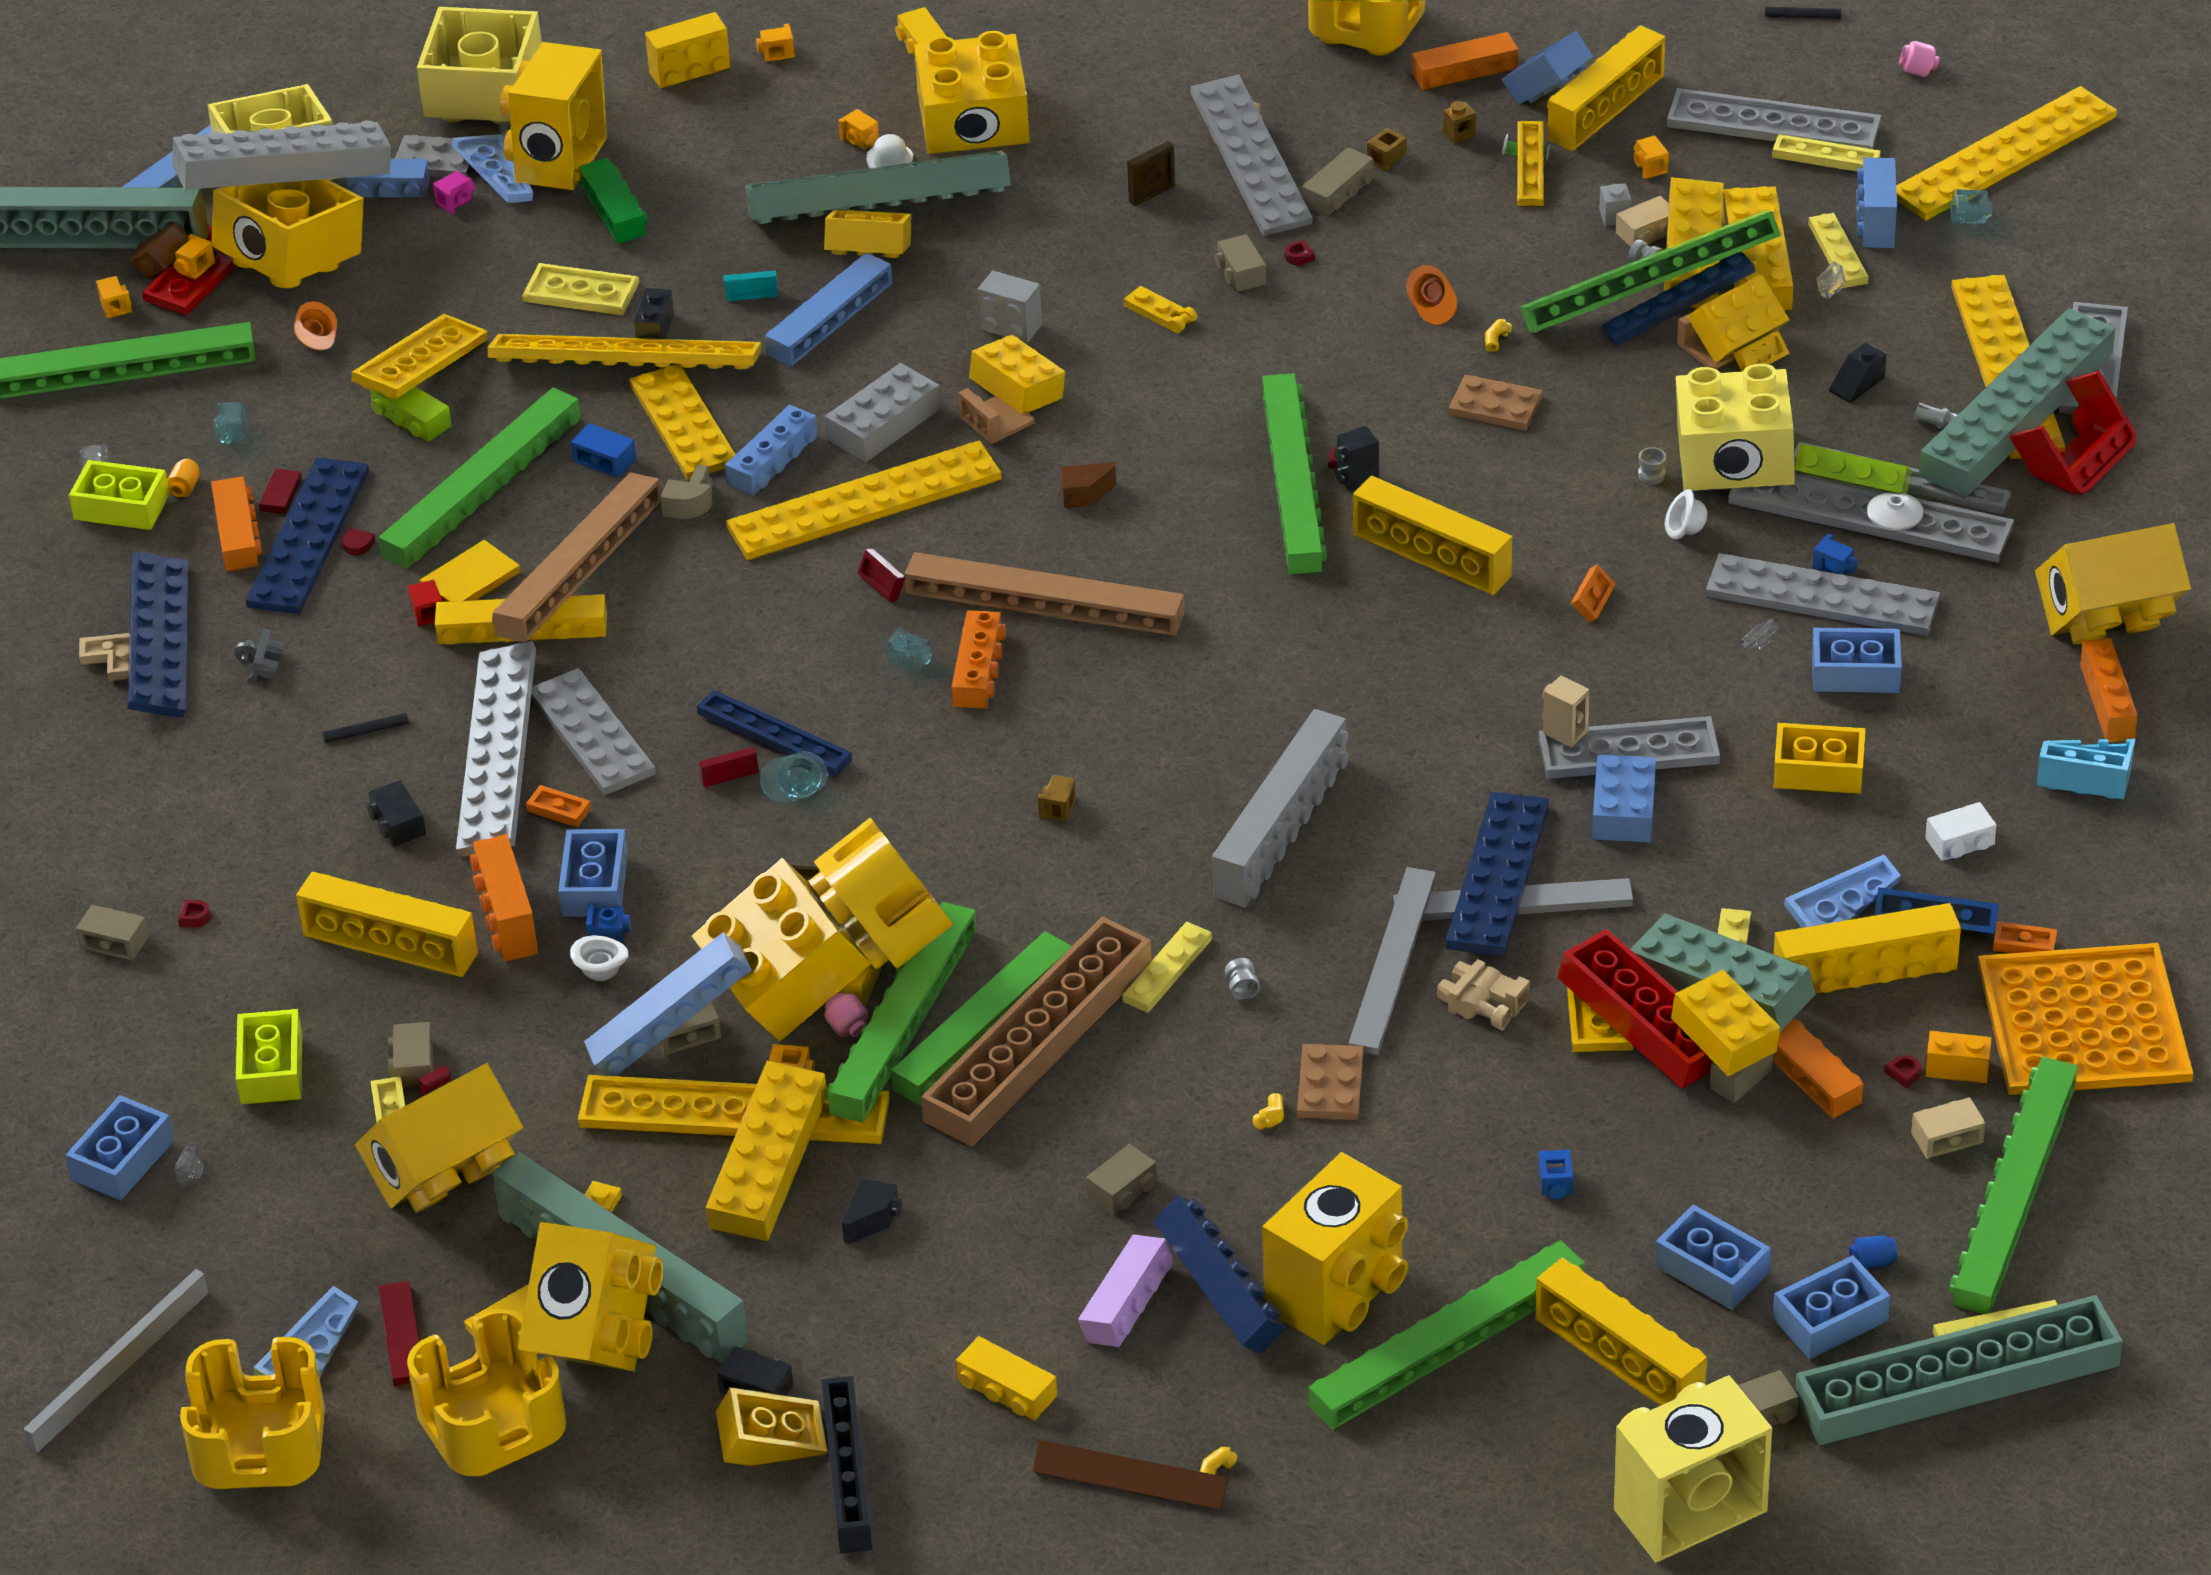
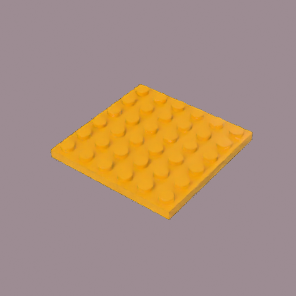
M2158 943L1978 956V968L2009 1095H2020L2024 1089H2030L2031 1085H2028L2030 1072L2033 1067L2038 1068L2042 1056L2078 1065L2075 1090L2193 1081L2191 1062Z

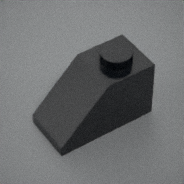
M1867 342L1863 343L1848 354L1830 386L1829 392L1848 403H1852L1885 378L1887 353Z
M861 1178L842 1221L844 1243L850 1244L889 1228L893 1217H898L902 1208V1199L898 1198L897 1185Z

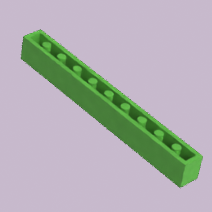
M1761 211L1522 305L1519 308L1527 330L1529 332H1538L1777 238L1781 234L1773 212Z
M245 322L0 358V399L256 361L251 323Z
M1295 373L1262 376L1263 401L1288 573L1322 572V561H1327L1326 544L1321 545V543H1324L1323 526H1318L1321 525L1320 508H1315L1319 506L1318 491L1312 490L1316 488L1315 472H1310L1313 470L1312 454H1307L1310 453L1309 436L1304 437V435H1308L1307 419H1302L1305 418L1304 401L1299 402V400H1302L1301 384H1296Z
M554 387L550 389L378 537L381 557L406 569L414 562L419 561L423 554L431 547L436 546L446 534L455 530L461 521L467 516L472 515L476 508L486 500H489L503 485L508 484L513 476L520 470H524L528 463L536 456L541 455L551 443L560 439L566 430L578 423L581 418L578 398Z
M946 902L940 904V907L954 925L908 960L903 968L897 970L894 983L891 987H887L880 1006L875 1007L870 1023L864 1025L858 1043L852 1045L849 1058L845 1064L842 1063L840 1065L834 1083H830L827 1087L825 1099L829 1101L830 1115L864 1123L890 1079L891 1070L900 1062L976 932L975 909Z
M2042 1056L2038 1068H2032L2028 1085H2031L2030 1089H2024L2020 1100L2021 1113L2015 1112L2012 1120L2011 1130H2013L2012 1136L2007 1135L2003 1144L2002 1153H2005L2003 1159L1998 1158L1995 1164V1181L1988 1182L1985 1192L1986 1205L1980 1204L1976 1216L1978 1226L1977 1228L1972 1227L1969 1232L1967 1246L1970 1247L1968 1252L1962 1251L1958 1264L1960 1273L1959 1275L1954 1274L1951 1279L1949 1293L1954 1294L1953 1306L1981 1314L1991 1313L2076 1088L2078 1065Z
M1561 1240L1551 1246L1544 1247L1531 1258L1517 1263L1512 1269L1493 1277L1488 1283L1476 1290L1469 1291L1464 1297L1452 1304L1443 1306L1438 1312L1426 1319L1419 1320L1414 1326L1404 1332L1395 1334L1380 1346L1369 1349L1361 1357L1342 1365L1337 1371L1325 1378L1316 1380L1309 1386V1407L1334 1430L1535 1312L1536 1278L1563 1257L1571 1264L1579 1266L1583 1272L1585 1262Z

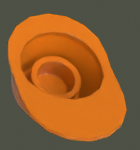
M1431 265L1420 266L1410 273L1406 282V292L1419 315L1424 321L1434 325H1442L1448 322L1454 316L1457 309V297L1445 275L1438 268Z
M319 302L304 303L296 314L294 333L297 339L305 347L321 351L331 348L337 329V318L334 312L328 306Z

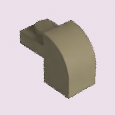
M697 464L690 482L668 479L660 497L663 517L677 519L695 518L703 515L712 507L711 491L713 479L709 477L708 466Z

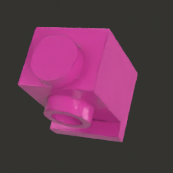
M458 170L433 183L435 203L449 214L455 213V208L473 199L472 192L476 190L474 182Z

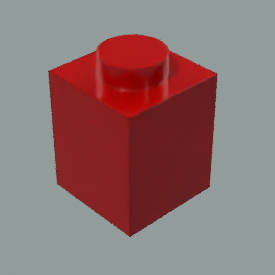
M435 580L408 585L410 607L417 625L422 626L434 623L436 602H442Z

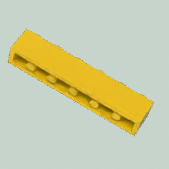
M605 594L570 596L528 640L605 637L607 626ZM505 599L436 602L435 629L438 645L515 641L495 635L492 615L494 610Z

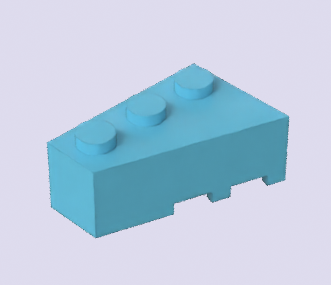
M2099 739L2098 744L2081 745V740L2043 741L2039 756L2036 786L2046 787L2051 790L2074 791L2078 794L2099 795L2108 799H2124L2132 768L2135 739H2126V744H2109L2108 739Z

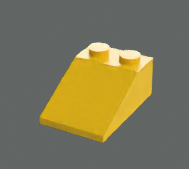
M730 1388L716 1410L724 1462L754 1466L827 1453L819 1401Z

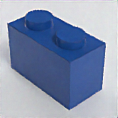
M590 423L571 441L574 462L617 478L636 460L634 439Z

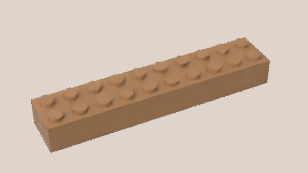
M1102 916L921 1096L923 1122L973 1147L1124 994L1151 963V940Z

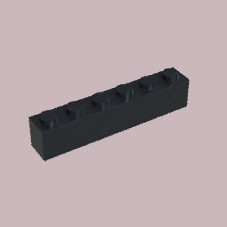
M854 1377L821 1379L840 1554L873 1550Z

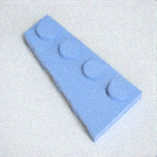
M502 134L453 138L452 147L464 157L507 203L532 201L533 191L530 185L525 182L516 183L514 163L504 159L503 146L505 139Z
M1881 855L1785 898L1784 906L1801 928L1852 920L1877 900L1878 887L1893 888L1899 883L1901 875L1885 855Z
M334 1286L284 1336L301 1339L312 1347L315 1353L319 1378L358 1310V1301ZM271 1350L254 1366L255 1376L275 1374Z

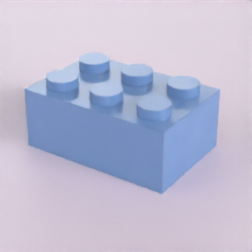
M1575 31L1532 56L1504 77L1502 81L1518 104L1527 100L1531 104L1543 96V94L1545 96L1557 88V86L1561 87L1571 80L1573 74L1576 75L1588 66L1585 62L1591 59L1593 55L1580 35Z
M1863 158V168H1858L1856 221H1861L1857 222V238H1862V247L1894 248L1897 214L1895 158Z
M1813 628V692L1900 693L1902 669L1900 629Z
M1597 755L1593 808V840L1651 842L1656 757Z
M625 829L566 830L558 889L562 917L587 916L588 904L594 903L595 908L622 907L628 859Z
M119 1095L65 1155L71 1180L121 1201L175 1141L170 1115Z
M1693 1204L1656 1240L1655 1267L1728 1309L1733 1310L1769 1274L1771 1248Z
M1852 1255L1774 1293L1773 1320L1810 1360L1888 1322L1890 1295Z

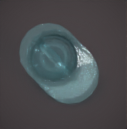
M807 751L781 757L767 763L762 769L760 775L761 788L772 800L782 803L805 798L820 791L825 785L828 775L827 767L822 758Z

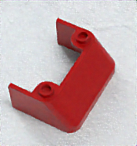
M2100 371L2066 381L2079 406L2073 411L2071 417L2072 425L2078 435L2065 447V452L2059 453L2044 426L2015 433L2009 437L2034 477L2075 495L2088 492L2136 442V433Z

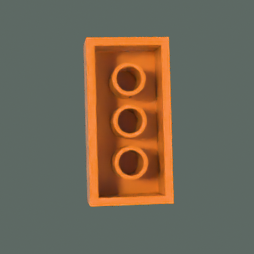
M505 834L474 841V854L469 855L473 872L477 871V874L473 876L476 893L482 892V895H479L482 912L489 913L485 915L488 932L495 933L491 935L495 953L501 952L504 962L538 954L533 913L508 835Z

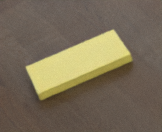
M539 263L522 298L523 302L624 315L638 287L639 277Z

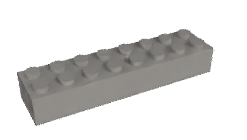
M363 121L356 124L341 122L329 126L315 124L303 128L289 126L285 129L276 130L263 128L259 131L249 132L237 130L233 133L222 134L219 132H210L207 135L184 134L182 137H173L172 166L185 190L390 174L391 145L378 122Z
M1314 709L1212 855L1214 898L1245 908L1251 898L1255 899L1258 896L1260 885L1264 879L1268 880L1271 877L1275 863L1283 859L1288 844L1295 842L1301 825L1308 823L1312 809L1315 805L1319 806L1321 804L1327 787L1333 786L1337 772L1340 768L1344 769L1348 763L1349 753L1346 752V743L1349 733L1346 731V718Z

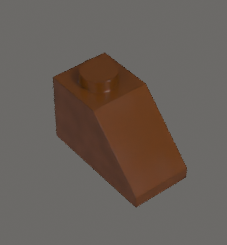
M174 222L141 241L130 262L147 279H150L164 271L176 259L175 252L189 241V235Z
M1115 462L1060 467L1064 508L1092 506L1116 486Z

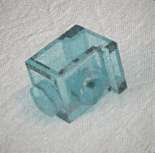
M1956 189L1950 202L1952 225H1958V223L1985 224L1987 217H1991L1992 202L1988 201V191Z
M218 402L219 416H216L214 419V431L218 433V440L220 443H241L248 424L245 403Z
M899 626L886 642L887 663L917 673L924 664L927 665L931 660L932 649L930 648V640L907 633L904 627Z

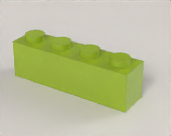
M1800 443L1794 471L1900 494L1908 493L1913 472L1908 466Z

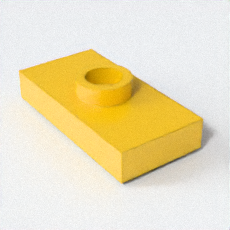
M1775 330L1733 352L1741 372L1750 365H1770L1790 354L1779 330Z

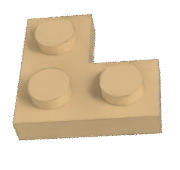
M129 633L80 638L79 658L81 665L107 663L109 681L128 679Z

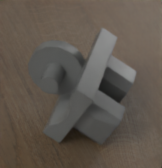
M262 629L257 646L253 641L247 640L246 642H240L235 647L234 655L241 664L253 663L248 682L256 683L258 676L274 680L278 666L277 661H279L283 643L269 639L271 630Z

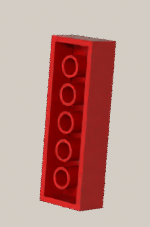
M1608 929L1563 953L1557 978L1681 1089L1711 1073V1064L1714 1062L1671 1019L1674 997L1678 991Z

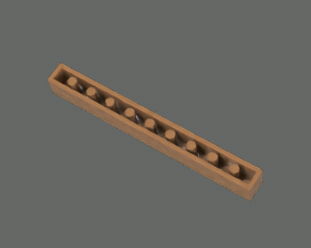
M630 472L494 610L492 622L495 627V635L526 643L661 503L659 479Z
M913 553L904 573L906 577V594L1176 636L1184 616V594L923 553Z

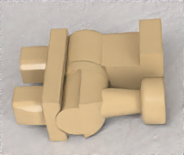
M1477 959L1472 966L1459 961L1452 971V979L1457 981V983L1455 984L1443 979L1437 987V997L1448 1003V1012L1455 1015L1458 1013L1464 1019L1473 1018L1478 1014L1491 1019L1493 1027L1504 1030L1509 1024L1511 1017H1515L1529 1001L1530 981L1520 976L1517 980L1502 975L1497 969L1485 966V962Z

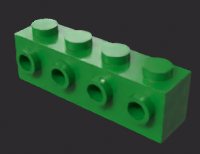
M608 157L580 165L581 187L615 242L620 244L646 236L647 214L644 209L641 210L639 208L636 196L630 194L628 183L626 180L622 181L618 167H613Z

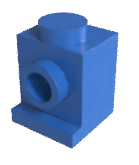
M1827 534L1813 549L1812 569L1847 576L1849 573H1854L1857 568L1858 559L1854 557V549L1832 540L1833 535Z
M594 903L588 904L587 911L588 936H605L620 943H625V932H631L630 915H625L624 907L595 908Z
M1570 1150L1539 1151L1538 1172L1541 1196L1549 1195L1552 1199H1562L1567 1194H1573ZM1563 1163V1167L1547 1168V1164Z

